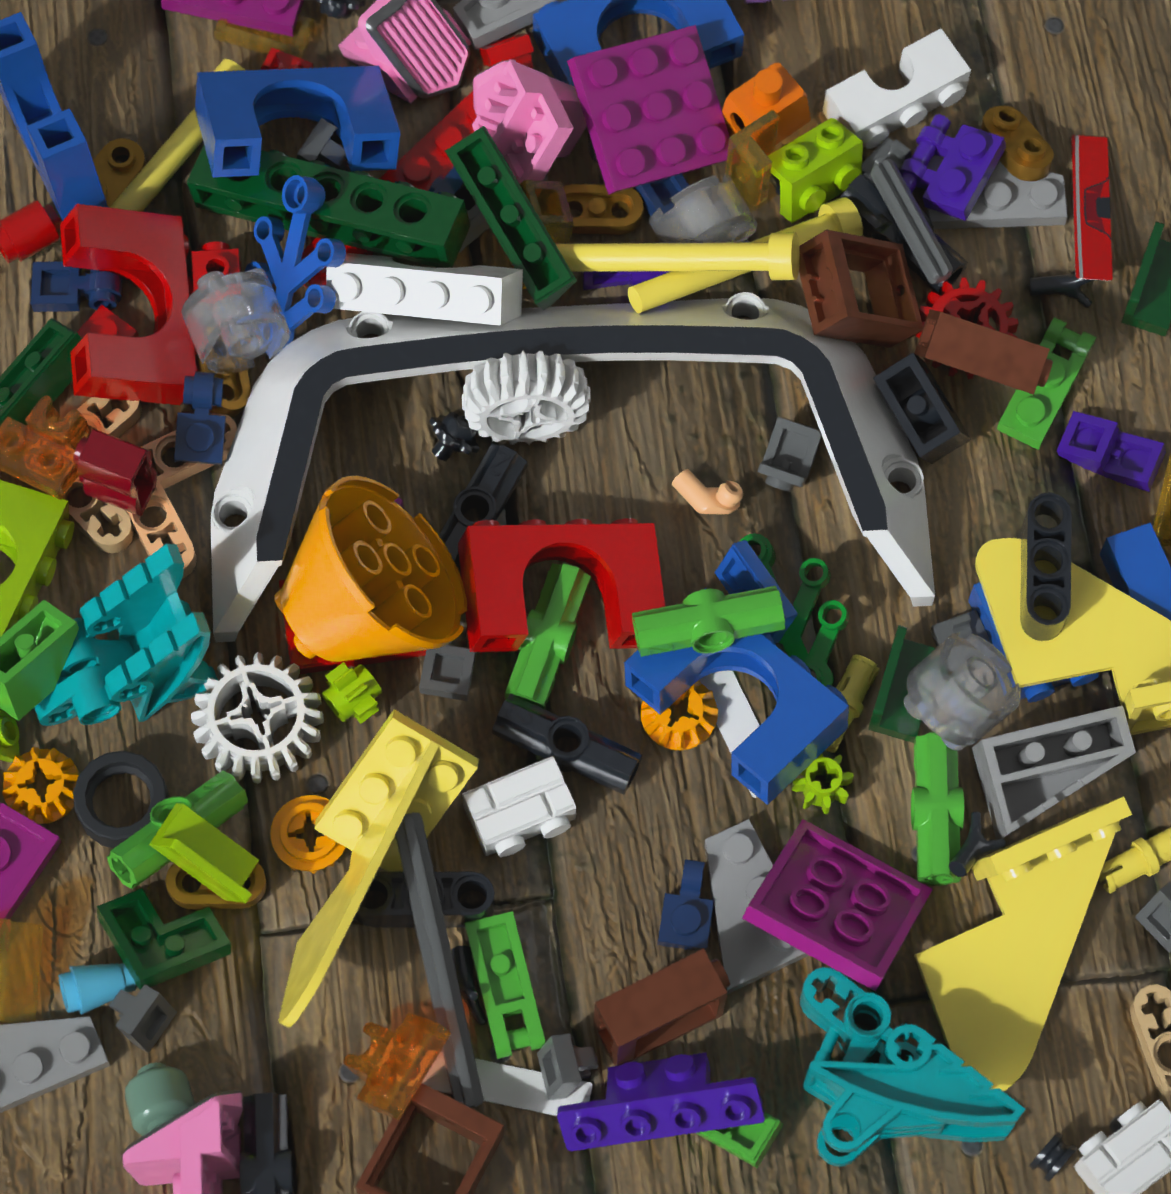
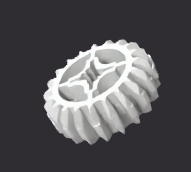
M522 351L521 354L517 355L504 353L503 358L500 359L488 358L485 365L479 364L474 366L473 372L466 375L465 385H463L464 394H462V410H465V419L468 420L469 428L477 430L479 436H491L494 442L507 440L511 445L516 442H526L530 445L531 442L540 440L547 443L549 438L565 437L566 432L578 430L579 424L586 421L589 402H591L590 387L587 386L584 369L576 366L574 360H562L560 354L547 356L543 354V351H539L536 354H526Z
M257 652L253 657L254 664L246 665L244 658L237 655L235 658L237 669L232 671L226 665L220 663L217 669L221 680L218 681L207 677L208 681L204 683V686L209 693H197L195 695V703L201 709L192 712L191 719L193 724L200 726L193 732L195 741L197 743H206L201 750L205 759L217 757L215 762L217 771H226L233 765L232 775L235 780L240 781L244 777L246 770L251 771L253 782L259 784L262 780V771L270 770L273 780L278 781L281 778L280 766L285 764L288 770L292 772L298 770L295 755L310 759L312 750L306 742L315 743L320 741L321 733L314 726L324 722V715L322 711L316 709L322 703L320 694L310 692L313 688L312 679L309 676L298 679L300 674L298 665L293 663L282 671V657L276 655L272 658L269 665H265L263 655ZM256 686L275 688L286 694L289 698L283 699L281 695L277 697L263 696L259 693ZM242 691L243 698L241 704L236 709L226 712L227 717L219 719L221 711L228 700ZM251 701L255 702L257 711L261 712V715L265 718V721L262 722L265 731L264 735L260 733L258 724H255L251 718V714H253ZM297 716L291 732L280 743L274 745V732L282 725L288 724L289 718ZM233 736L234 740L241 738L252 739L257 743L260 750H247L237 747L226 738Z

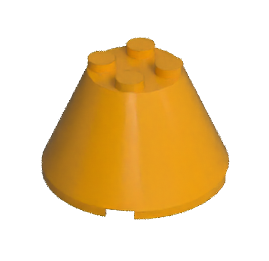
M347 476L337 480L326 489L283 587L274 595L278 609L284 614L295 634L294 643L296 648L307 658L312 659L317 655L327 661L342 662L436 649L451 643L464 629L460 625L461 615L468 610L465 589L460 573L447 547L421 513L413 518L395 502L399 497L397 492L373 479L362 476Z

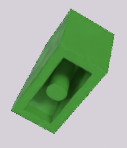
M42 600L0 636V708L18 721L55 690L79 630L78 623L46 600Z

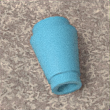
M124 963L70 966L69 972L58 974L61 995L67 1013L79 1010L82 1015L112 1001L120 989L128 993L136 990L135 982Z

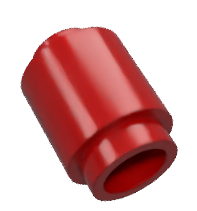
M35 200L0 220V253L8 263L16 259L22 262L60 240L57 231L60 229L61 220L51 204L48 203L42 206L38 200Z

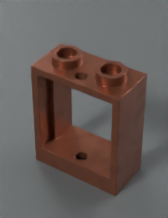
M825 230L799 246V274L815 336L891 348L923 330L903 244ZM849 270L865 274L874 314L859 312ZM904 287V293L901 296L900 291Z
M931 309L929 310L914 353L1033 395L1037 386H1045L1053 364V360L1047 359L1049 348Z
M703 948L595 1002L594 1027L614 1066L631 1062L721 1017L726 998L728 997L725 988L730 986L729 978L717 958L710 961Z
M413 1079L355 1186L357 1194H391L377 1186L416 1113L481 1145L455 1193L473 1194L504 1137V1125Z

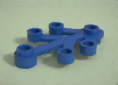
M293 175L287 179L283 186V204L286 210L293 213L284 253L280 245L285 231L281 219L261 216L254 225V237L261 244L267 263L250 262L244 271V282L251 289L260 314L255 319L252 327L254 344L266 354L276 356L294 340L295 329L314 313H329L334 308L336 302V295L331 286L312 284L307 288L305 297L291 307L294 292L324 267H340L346 257V248L341 240L322 238L316 244L315 250L301 261L311 213L319 210L325 201V190L313 177ZM273 282L276 286L274 299L269 289L273 285Z

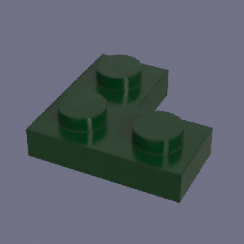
M142 888L97 906V918L139 990L142 989L144 984L153 987L231 954V942L210 907L163 924Z

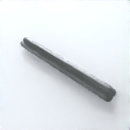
M408 813L405 814L395 836L451 1093L454 1100L473 1108L481 1105L484 1097L421 814Z

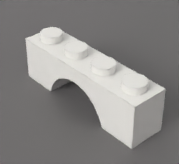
M356 253L346 254L345 260L340 267H326V285L331 286L336 295L333 309L503 325L522 316L523 269L483 265L458 268L419 267L395 262L392 260V257Z

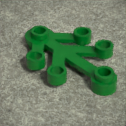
M760 534L744 536L740 541L746 540L750 546H761V553L758 558L776 580L772 570L776 560V552L773 545L766 537ZM810 558L803 562L799 571L802 584L793 603V607L798 615L778 643L784 646L789 657L794 655L800 658L810 671L815 672L816 679L824 686H833V673L827 665V661L839 632L848 625L849 613L839 601L830 600L823 603L818 611V619L822 626L808 654L801 637L821 589L829 583L831 578L830 569L823 560ZM813 567H821L823 569V575L817 581H810L807 578L809 570ZM832 609H839L842 612L841 619L834 624L827 623V613Z

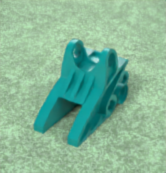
M166 543L147 557L145 563H139L123 575L122 580H116L100 592V597H93L80 608L81 618L73 619L78 623L79 630L55 690L34 707L41 725L53 726L61 724L76 716L83 725L97 724L117 715L122 709L120 702L129 700L132 702L138 721L144 722L167 703L191 699L197 693L206 692L204 683L208 681L207 677L218 680L214 668L208 666L202 660L209 647L211 635L203 612H192L190 605L181 600L177 592L184 572V562L177 544ZM108 632V640H97L95 637L97 634Z
M822 967L813 970L807 976L800 994L802 1012L827 1033L814 1060L809 1065L803 1089L831 1106L817 1136L816 1144L818 1153L825 1162L839 1167L850 1165L879 1140L886 1138L923 1136L962 1142L1005 1140L1025 1111L1023 1106L1000 1088L991 1089L992 1082L971 1066H962L965 1061L942 1043L934 1044L936 1039L916 1025L905 1024L893 1030L889 1027L891 1011L887 1002L874 993H866L839 971L833 968ZM826 987L833 991L831 999L826 998L822 1003L814 999L816 991L822 992ZM847 1001L849 1004L846 1007L842 1021L836 1018L839 1008L843 1009ZM855 1022H864L873 1030L864 1031L858 1028ZM903 1037L904 1042H895L899 1038ZM909 1037L919 1043L917 1048L907 1042ZM837 1041L841 1050L845 1053L843 1062L830 1061ZM873 1054L879 1057L877 1063H866ZM901 1054H904L907 1057H909L908 1060L904 1061L900 1059ZM836 1129L844 1130L852 1136L853 1141L842 1142L836 1139L832 1131ZM825 1141L832 1149L849 1154L842 1157L831 1154L826 1148Z

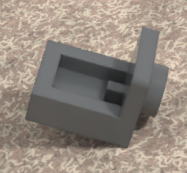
M778 416L763 461L760 463L757 471L767 475L765 483L788 492H792L794 485L799 487L806 485L822 439L820 430Z

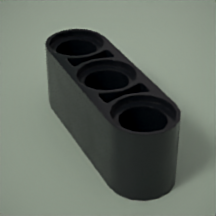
M1051 492L1041 493L1034 497L1029 504L1021 529L1020 621L1026 635L1038 641H1048L1059 635L1071 607L1072 513L1066 499L1059 494ZM1039 515L1050 516L1056 521L1057 526L1053 528L1043 527L1037 522L1035 517ZM1039 560L1049 561L1054 564L1057 572L1051 574L1043 573L1038 570L1034 562ZM1042 605L1047 606L1055 612L1057 618L1052 620L1042 619L1036 614L1034 608Z
M377 871L367 892L380 891L385 894L387 899L382 906L375 909H369L360 904L355 917L363 925L374 928H415L404 873ZM434 872L446 928H465V922L490 917L494 914V888L486 876L477 872ZM467 891H478L485 896L486 901L479 908L469 909L462 906L459 899Z

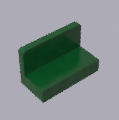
M1156 221L1121 323L1165 337L1171 323V242L1160 239L1165 224Z
M898 625L868 730L914 743L941 649L906 640L905 635L908 627Z

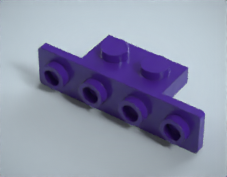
M705 1052L692 1055L679 1054L671 1058L646 1062H627L620 1066L608 1067L606 1099L559 1106L557 1118L567 1150L577 1151L762 1123L765 1120V1111L756 1078L747 1077L710 1083V1064Z

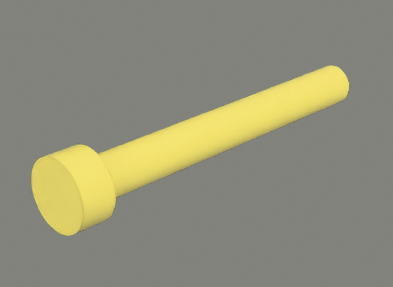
M223 59L213 72L244 71L245 69L232 60ZM195 108L110 208L143 212L203 141Z
M842 197L821 205L818 217L775 233L796 232L800 246L825 230L862 236L863 226L856 206L850 199ZM770 235L751 242H769ZM671 271L629 287L628 298L634 311L640 314L751 271Z
M796 232L771 233L769 242L556 244L572 272L769 271L771 280H797L800 265L799 239Z

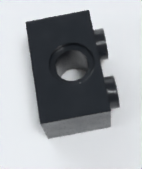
M911 353L873 377L919 457L933 464L972 440L927 364L916 354Z

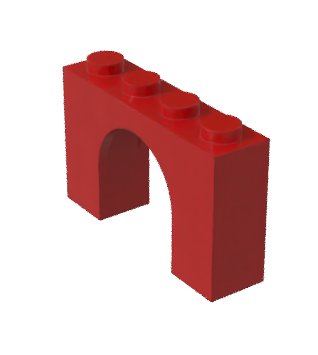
M76 204L60 224L63 266L114 272L130 279L140 287L149 299L154 312L155 326L153 334L145 337L87 333L70 352L74 395L181 405L183 402L185 375L194 376L195 371H198L194 350L197 324L191 318L190 308L193 282L191 277L187 276L186 265L189 240L187 235L183 234L182 216Z
M623 518L615 520L610 524H593L589 519H574L565 524L546 525L544 520L532 519L523 521L518 525H500L495 520H483L468 526L458 542L461 579L467 599L468 610L465 614L470 652L517 651L529 635L523 592L524 571L541 561L560 560L569 562L583 569L592 577L603 597L610 649L637 648L632 613L666 607L655 523H638L636 519Z

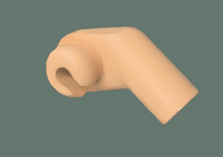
M690 469L682 471L672 482V486L700 514H731L740 507V501L743 499V489L738 483L727 481L720 484L719 487H705Z

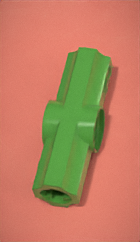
M552 563L544 587L541 590L536 609H531L527 616L529 635L518 649L520 653L505 691L506 699L512 694L545 709L554 687L561 664L565 665L571 652L578 627L576 620L591 582V576L581 571L580 568L566 563Z
M776 586L724 595L718 589H702L688 595L681 604L632 613L635 639L641 657L690 647L698 653H715L728 648L737 638L785 629L783 604L780 592Z
M929 732L925 735L916 736L914 740L915 787H912L911 827L912 831H916L917 881L930 886H946L951 883H959L961 877L954 875L950 871L949 863L961 849L960 831L963 830L964 792L963 788L958 785L957 737L942 732Z
M222 770L186 797L173 796L157 803L150 812L151 822L112 849L107 856L110 869L117 875L121 883L134 889L169 862H172L149 844L176 803L185 804L216 828L241 811L244 805L248 803V798L244 788L238 784L234 776Z

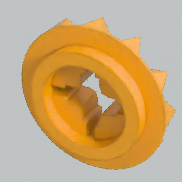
M700 680L694 683L672 704L677 706L681 700L684 701L686 696L689 697L687 711L693 715V718L690 717L689 719L682 716L678 722H674L672 727H669L671 723L670 708H667L660 715L646 702L642 701L641 722L644 730L654 742L671 750H688L699 746L710 737L717 723L718 708L713 691L708 690Z
M33 746L29 752L21 756H15L8 770L3 772L2 794L7 806L35 823L47 824L55 822L73 809V791L79 772L72 759L60 753L54 747L51 749H39ZM38 768L44 773L47 780L55 779L53 784L47 786L46 802H42L40 795L37 794L35 789H27L29 784L35 782L36 769Z
M305 795L294 798L283 805L273 819L270 831L273 849L278 859H281L293 871H309L315 874L318 870L333 867L340 856L346 852V847L325 835L316 838L314 852L309 851V847L306 846L304 839H296L297 834L304 833L307 817L311 816L312 824L315 826L317 817L329 802L327 798L317 795Z

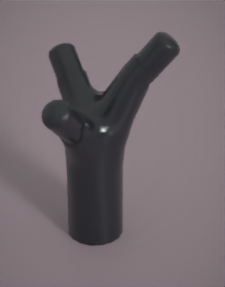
M1075 270L1065 275L1030 277L1031 296L1065 295L1076 299L1085 308H1089L1092 305V301L1085 296L1080 287L1093 280L1076 278Z
M975 811L971 813V826L968 837L962 848L949 863L950 871L958 877H964L975 862L985 853L1006 847L1004 839L987 841L984 838V834L981 832L980 812Z
M456 946L451 951L461 996L477 1023L484 1025L487 1022V1018L480 1007L479 995L475 989L470 947Z

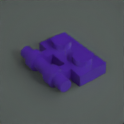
M936 114L930 125L922 128L916 139L918 146L911 159L904 160L899 171L911 193H913L916 187L926 190L922 197L924 207L966 221L1006 149L1004 137L962 124L955 139L948 137L945 134L951 125L950 120L943 115ZM934 154L944 157L937 171L927 168Z

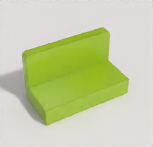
M176 803L149 845L222 899L247 903L252 894L242 886L259 859L185 804Z

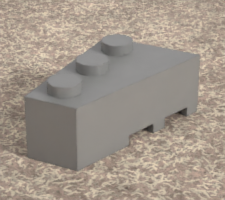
M1123 705L982 739L972 747L996 840L1009 835L1136 753Z

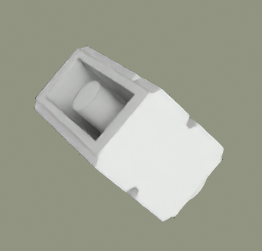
M553 756L462 793L464 809L486 856L497 852L499 857L512 855L526 846L524 840L541 833L544 838L560 835L571 827L569 821L576 819L575 802Z
M1159 1100L1146 1108L1142 1101L1138 1102L1117 1119L1123 1126L1110 1137H1107L1103 1131H1100L1078 1149L1083 1157L1074 1166L1075 1170L1086 1185L1093 1190L1094 1194H1141L1171 1171V1113L1163 1102Z

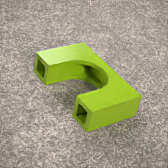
M0 480V550L13 561L15 567L11 575L0 585V636L38 605L37 595L41 586L50 585L56 570L57 560L55 558L60 548L67 549L75 527L74 522L69 521L68 500Z

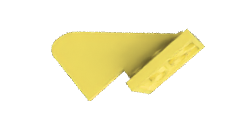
M993 539L981 546L975 559L976 572L1017 688L1111 670L1131 735L1171 728V620L1071 562V607L1063 629L1057 637L1051 640H1034L1026 635L1020 621L1021 539ZM1039 560L1034 562L1038 570L1043 573L1051 574L1057 572L1054 564L1049 561ZM1042 605L1034 608L1036 614L1042 619L1052 620L1057 618L1055 612L1047 606Z
M395 709L316 819L315 830L350 849L352 854L348 872L296 944L279 1015V1023L288 1028L298 1020L322 982L378 868L381 867L388 872H403L395 834L405 814L420 813L426 837H428L478 768V758Z
M1124 797L1097 805L1012 843L1003 849L979 858L971 869L977 881L987 878L1003 915L914 954L948 1049L965 1061L962 1066H971L992 1082L991 1089L1000 1088L1004 1092L1011 1087L1025 1072L1033 1057L1114 835L1122 830L1119 822L1132 815Z

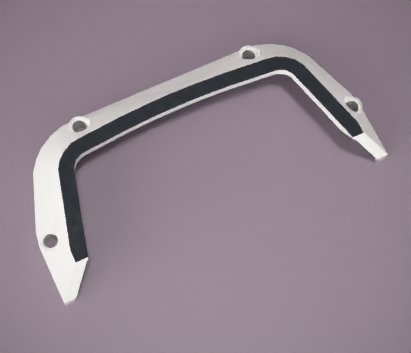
M749 292L737 293L731 298L672 301L640 314L634 311L630 303L548 307L545 310H542L540 307L522 308V316L503 325L393 314L383 315L382 313L362 311L353 318L337 320L312 329L285 346L267 364L254 383L215 489L211 512L213 634L216 642H233L236 640L239 630L275 571L283 564L291 540L324 404L334 391L346 385L469 370L479 364L485 365L488 358L500 359L503 358L504 353L517 355L521 354L522 351L526 354H536L539 351H543V354L547 356L560 354L562 360L571 359L574 362L674 360L777 364L790 369L801 380L849 508L863 536H867L907 592L913 607L932 606L935 598L923 482L924 476L919 467L917 456L902 426L873 379L876 374L866 354L855 342L815 336L807 308L777 299L760 298ZM748 316L752 320L738 319L736 317ZM368 334H377V335H379V337H374V338H362V337H364L365 335H368ZM895 481L904 482L911 488V491L902 494L890 483ZM238 514L246 517L237 527H228L223 524L225 519L231 515Z

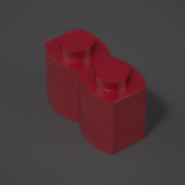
M93 429L89 438L84 436L79 441L73 457V463L77 464L79 481L83 482L84 493L141 516L157 483V472L151 467V452Z

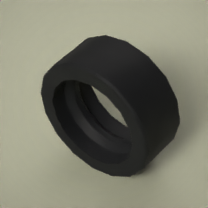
M128 751L105 753L89 762L79 774L73 791L75 812L87 835L100 845L113 849L150 823L152 808L160 801L169 798L165 780L156 765L144 756ZM124 773L136 775L145 782L150 791L151 802L148 812L140 821L131 826L117 828L105 824L97 817L93 808V796L96 788L102 781L113 775Z

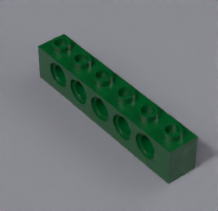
M203 146L187 180V185L197 208L256 222L261 216L276 217L281 219L284 229L289 231L293 213L286 210L283 204V186L287 179L293 175L313 177L323 186L325 201L319 210L311 213L307 231L308 236L320 239H338L344 245L436 268L453 267L471 226L464 200L451 193H434L418 189L404 181L393 183L373 178L362 171L348 172L332 168L318 160L307 162L288 157L277 150H261L258 176L212 177L205 146Z

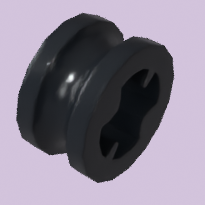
M1059 1131L1029 1165L1033 1170L1037 1168L1042 1169L1045 1173L1044 1179L1048 1183L1078 1149L1074 1144L1070 1146L1064 1144L1062 1141L1063 1135Z

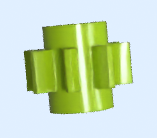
M342 662L325 675L329 688L322 693V697L332 712L342 722H345L350 717H355L362 724L379 711L377 708L378 702L375 698L382 693V689L373 675L362 664H359L354 669H349Z
M822 753L801 773L805 778H798L793 781L792 791H803L805 799L802 808L807 809L813 804L821 806L824 814H828L830 805L835 799L839 803H847L849 794L840 786L851 784L854 775L850 772H842L840 764L843 756L838 755L833 760L823 757ZM817 775H823L825 782L830 783L828 789H822L820 782L815 781Z

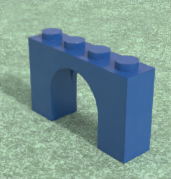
M566 0L564 2L554 1L548 3L537 13L533 14V38L555 79L574 86V82L567 61L576 56L602 50L599 38L603 31L617 19L631 14H650L660 17L672 24L677 30L696 25L709 70L741 57L743 51L744 32L726 0Z
M19 12L0 20V94L62 221L76 204L108 207L87 141L71 109L61 110L48 78L37 42L22 13Z
M379 66L197 72L195 112L212 177L258 176L262 145L259 126L268 121L285 117L306 118L317 122L322 118L336 126V134L342 141L351 171L396 170L400 129Z
M1151 522L1107 537L1099 555L1113 586L1171 620V566ZM981 583L973 585L968 602L972 611H977L994 648L993 659L1012 703L1027 698L1029 703L1037 702L1052 695L1055 692V687L1069 682L1072 683L1073 687H1077L1099 677V673H1093L1017 688Z
M769 633L737 638L728 648L715 653H698L690 647L641 657L637 650L624 662L625 686L660 715L694 683L709 674L719 671H739L750 674L762 681L774 695L776 706L771 715L732 751L731 775L767 805L848 729L849 705L843 694L831 685L824 686L813 677L808 666L800 658L794 655L789 657L780 650Z

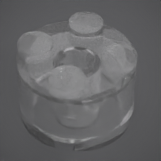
M724 174L722 182L715 175L688 186L670 198L674 204L673 208L664 214L659 207L649 220L652 229L661 243L749 242L747 238L756 232L758 225L731 177Z
M256 268L247 272H236L227 275L220 271L207 273L197 281L198 289L188 297L182 307V318L202 364L206 363L208 370L214 373L230 374L256 366L253 361L254 358L265 352L269 359L284 348L290 338L291 332L286 318L263 269Z
M960 633L951 634L919 662L908 675V695L904 697L903 701L907 712L912 717L922 720L934 733L941 737L947 747L955 751L962 750L965 746L978 742L1018 707L1021 699L1019 683L1012 687L1007 675L1012 670L1008 660L990 642L974 634H970L966 639L958 637Z

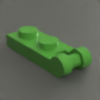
M1056 317L1052 319L1040 343V346L1050 349L1047 359L1053 360L1051 372L1045 386H1037L1034 395L1016 389L997 426L998 431L1037 450L1040 449L1096 340V336L1085 331L1081 335L1066 328L1067 323ZM1057 344L1073 351L1069 360L1053 353Z
M513 911L465 922V930L497 1059L512 1056V1050L530 1046L531 1051L541 1049L545 1044L544 1033ZM522 1014L525 1027L507 1031L504 1018Z

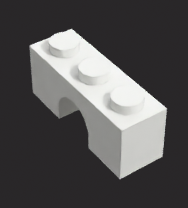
M939 29L903 49L899 72L907 82L905 87L897 90L883 89L877 86L867 72L863 70L826 90L822 112L827 119L835 118L861 139L863 147L871 149L881 144L889 136V133L902 126L905 128L915 126L926 117L929 111L940 105L949 107L958 102L966 93L971 69L944 31Z

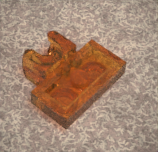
M44 396L26 417L27 426L10 417H7L1 424L0 470L61 500L79 476L77 464L73 463V457L79 441L84 436L88 437L89 426L84 416L76 409L68 412L61 420L60 414L53 407L51 397Z
M412 1013L407 1014L395 1033L386 1027L372 1022L365 1024L363 1032L371 1037L369 1048L361 1055L348 1054L343 1060L344 1065L351 1072L366 1082L356 1099L367 1108L396 1120L401 1118L452 1034L440 1023Z

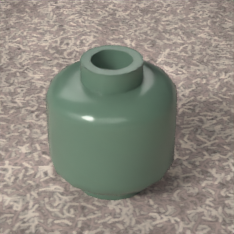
M151 1063L143 1066L125 1087V1101L132 1126L142 1136L195 1105L187 1075L181 1069L166 1066L163 1063Z

